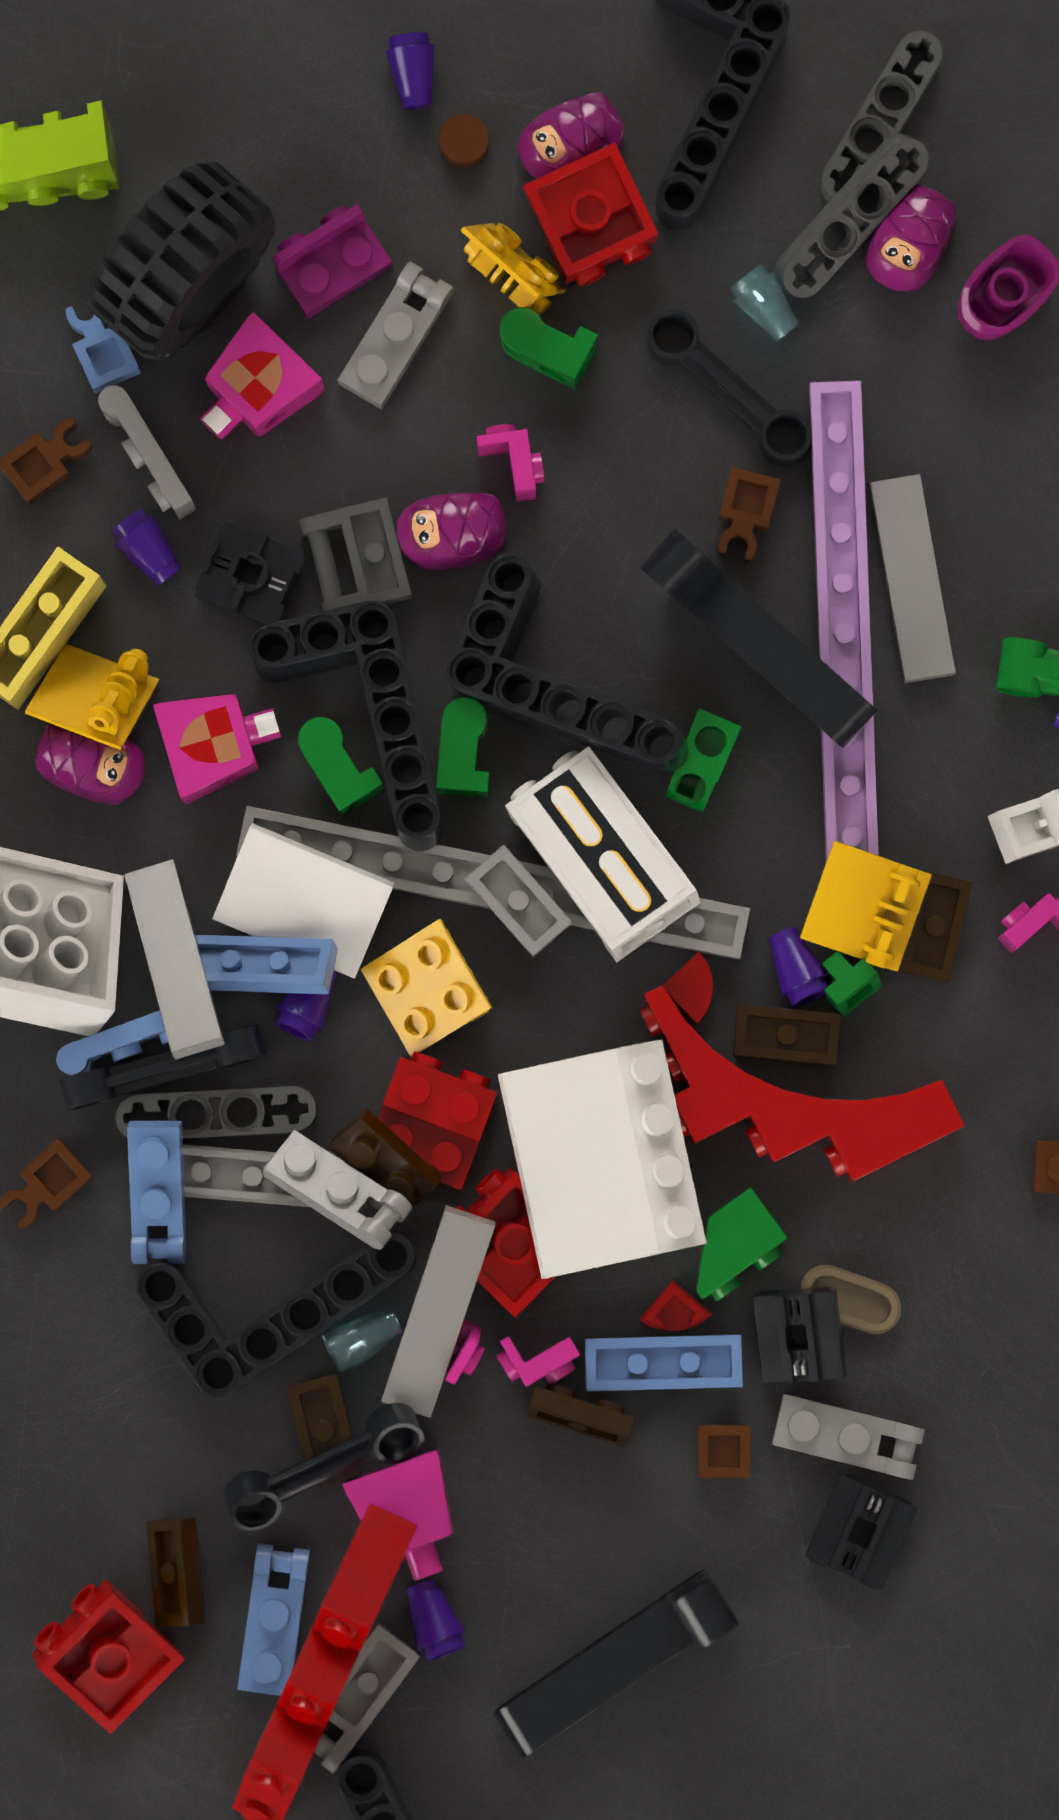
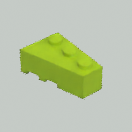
M102 100L87 103L88 114L62 120L61 112L54 111L43 114L44 124L18 128V124L15 121L0 124V211L8 208V203L28 201L30 205L43 206L56 203L60 196L78 194V197L81 199H98L109 194L108 190L120 189L113 129Z

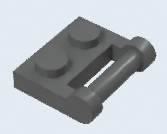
M387 497L309 516L299 521L302 537L308 538L324 600V602L320 603L321 612L365 601H379L387 605L412 598ZM340 528L343 530L358 590L357 593L343 596L328 537V532Z

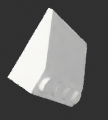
M0 847V1017L85 1036L98 1033L115 1012L124 884L123 875Z
M662 1039L498 1074L541 1279L707 1244Z

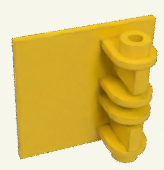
M493 223L465 226L461 229V232L470 239L463 249L469 256L467 262L473 265L485 277H489L496 269L489 280L493 285L497 284L508 273L510 277L501 288V292L504 295L508 294L519 283L508 297L518 307L532 309L541 316L551 305V302L546 297L562 294L567 290L556 280L560 276L558 271L539 256L532 259L519 247L522 243L521 238L506 225L498 223L495 226Z
M65 644L29 703L25 714L121 750L156 689L159 679L148 675V657L139 649H131L128 652H124L120 656L118 663Z
M834 841L800 938L859 959L865 957V962L898 972L932 874Z
M441 918L360 969L410 1057L413 1056L414 1051L422 1052L468 1022H473L489 1013V1009L492 1008L487 996L482 991L472 970L467 965L464 956L460 953Z

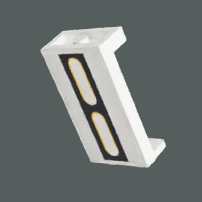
M588 746L580 753L574 750L562 756L553 765V772L539 782L531 780L521 785L513 792L510 797L512 801L506 804L505 807L516 826H519L598 933L605 948L614 960L618 962L700 904V900L695 887Z

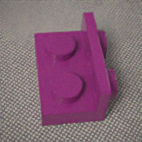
M359 204L354 205L348 210L346 206L332 210L321 219L320 224L322 226L306 236L302 232L290 236L278 246V253L272 257L276 271L307 319L393 267L391 259L366 222L364 212Z

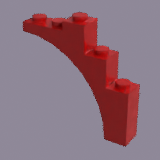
M663 985L645 993L643 996L647 1006L639 1009L641 1017L652 1037L661 1033L670 1051L665 1055L673 1081L676 1084L684 1080L687 1089L674 1096L683 1137L688 1135L692 1144L749 1118L752 1127L746 1129L745 1133L758 1158L767 1154L770 1162L773 1163L827 1137L831 1146L823 1150L833 1172L837 1177L845 1174L848 1181L853 1182L965 1126L942 1079L904 1094L868 1100L821 1099L783 1090L745 1073L714 1051L684 1020Z
M372 1503L369 1504L285 1684L276 1708L251 1758L240 1789L231 1807L240 1812L246 1820H284L416 1532L417 1524Z

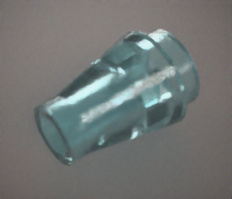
M762 264L758 265L729 288L736 297L733 302L765 329L775 342L800 324L793 315L774 271L768 273Z
M387 1307L379 1312L331 1325L332 1331L322 1335V1339L339 1372L349 1368L356 1371L393 1339L402 1335L403 1331L395 1314L390 1307Z

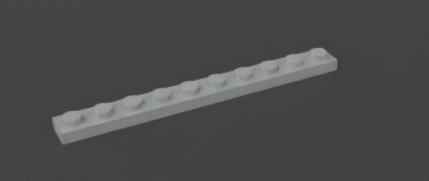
M246 806L236 853L237 857L249 827L254 823L395 883L393 890L490 909L465 881V878L491 855L437 844L427 851H414L407 848L398 836ZM519 861L572 921L570 926L595 931L549 867ZM699 898L700 904L648 940V942L740 960L750 908Z

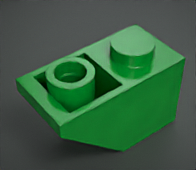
M751 1187L706 1218L704 1233L707 1244H702L695 1292L700 1299H704L711 1294L717 1302L742 1284L736 1276L751 1264H754L756 1269L760 1271L783 1254L778 1245L788 1238Z

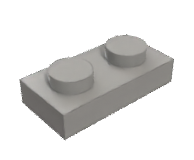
M502 845L465 878L470 887L533 958L572 924L568 916L505 845Z

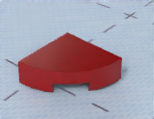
M700 952L694 955L663 985L671 999L696 1025L707 1012L713 994L712 974L705 958Z
M672 1280L639 1320L657 1330L679 1332L700 1325L712 1313Z

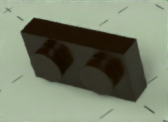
M922 870L932 874L898 972L949 983L972 882Z
M738 1004L733 1056L836 1066L841 1014Z
M367 1108L335 1134L328 1146L343 1161L385 1189L400 1193L410 1202L412 1208L435 1190L442 1178Z
M338 1373L286 1387L304 1460L354 1437ZM361 1465L316 1487L362 1476Z
M547 1384L545 1389L535 1386L526 1417L625 1447L630 1437L635 1417L626 1415V1409L623 1406L601 1399L596 1400L595 1405L575 1399L576 1393L573 1390L556 1384Z
M196 1518L146 1521L155 1626H192L205 1623L204 1593L201 1582Z

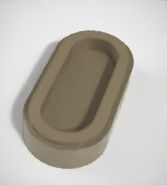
M832 1265L813 1267L801 1280L799 1288L831 1287V1289H837L840 1322L843 1325L869 1334H882L892 1329L900 1318L901 1302L897 1293L891 1287L881 1282Z

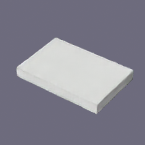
M252 823L212 919L254 937L333 939L338 948L334 970L355 979L395 883Z

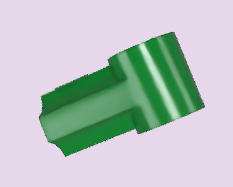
M1015 637L1004 638L995 687L996 691L1029 698L1040 697L1041 694L1059 697V650L1048 649V644L1037 640Z

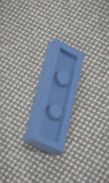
M195 935L210 990L329 995L338 952L333 939Z
M741 1334L585 1339L586 1391L743 1387Z

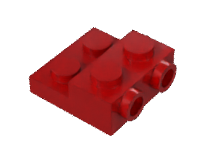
M616 143L610 144L523 185L525 196L544 233V241L565 285L576 280L579 287L587 286L607 274L604 266L622 258L624 265L629 266L652 254L649 245L657 241L659 234Z
M414 1051L411 1060L400 1057L378 1119L442 1177L440 1183L462 1191L498 1093L488 1089L491 1079L462 1069L459 1078L440 1071L443 1064L442 1061Z
M509 1166L503 1174L496 1168L482 1179L475 1189L480 1197L467 1210L461 1205L457 1206L456 1209L496 1221L477 1281L515 1318L555 1277L541 1279L520 1176Z
M105 1579L98 1587L94 1584H89L76 1595L71 1604L75 1611L61 1625L56 1621H52L39 1632L34 1641V1646L37 1649L32 1655L39 1671L107 1732L112 1734L185 1658L182 1651L157 1630L133 1602L110 1581Z

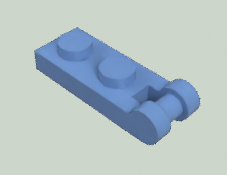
M160 1010L63 1046L58 1051L56 1057L59 1069L65 1074L72 1076L90 1071L94 1061L110 1055L114 1063L143 1053L141 1044L159 1037L162 1045L169 1044Z
M130 1121L127 1126L132 1263L149 1264L150 1259H168L169 1264H185L186 1219L182 1121ZM150 1226H167L168 1238H150Z
M258 1543L237 1690L281 1696L295 1665L310 1550L294 1548L293 1553L274 1550V1545ZM271 1571L289 1573V1588L270 1586Z

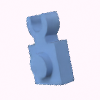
M72 306L66 308V316L71 327L77 333L85 336L84 339L72 345L95 394L101 392L105 387L116 385L141 374L127 342L111 328L105 329V323L95 314L90 320L82 321L77 318Z

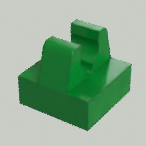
M837 951L821 965L830 976L829 980L832 982L825 989L829 1004L838 1014H841L843 1019L878 991L882 985L878 972L870 963L865 962V957L852 967Z

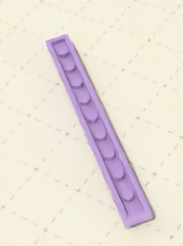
M861 381L810 382L809 405L810 427L812 431L811 461L818 657L873 705ZM872 716L844 748H841L821 730L826 862L834 841L879 856L874 717Z

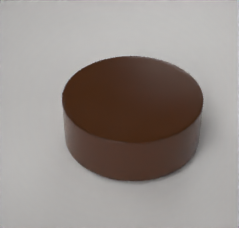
M457 114L449 118L442 125L439 132V147L444 159L451 165L460 168H469L480 163L489 150V133L485 124L479 118L470 114Z

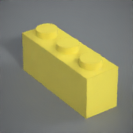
M60 547L55 549L0 626V698L17 710L20 709L107 587L99 574Z

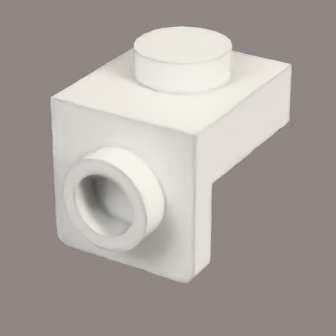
M1059 789L987 816L1006 864L1059 846Z

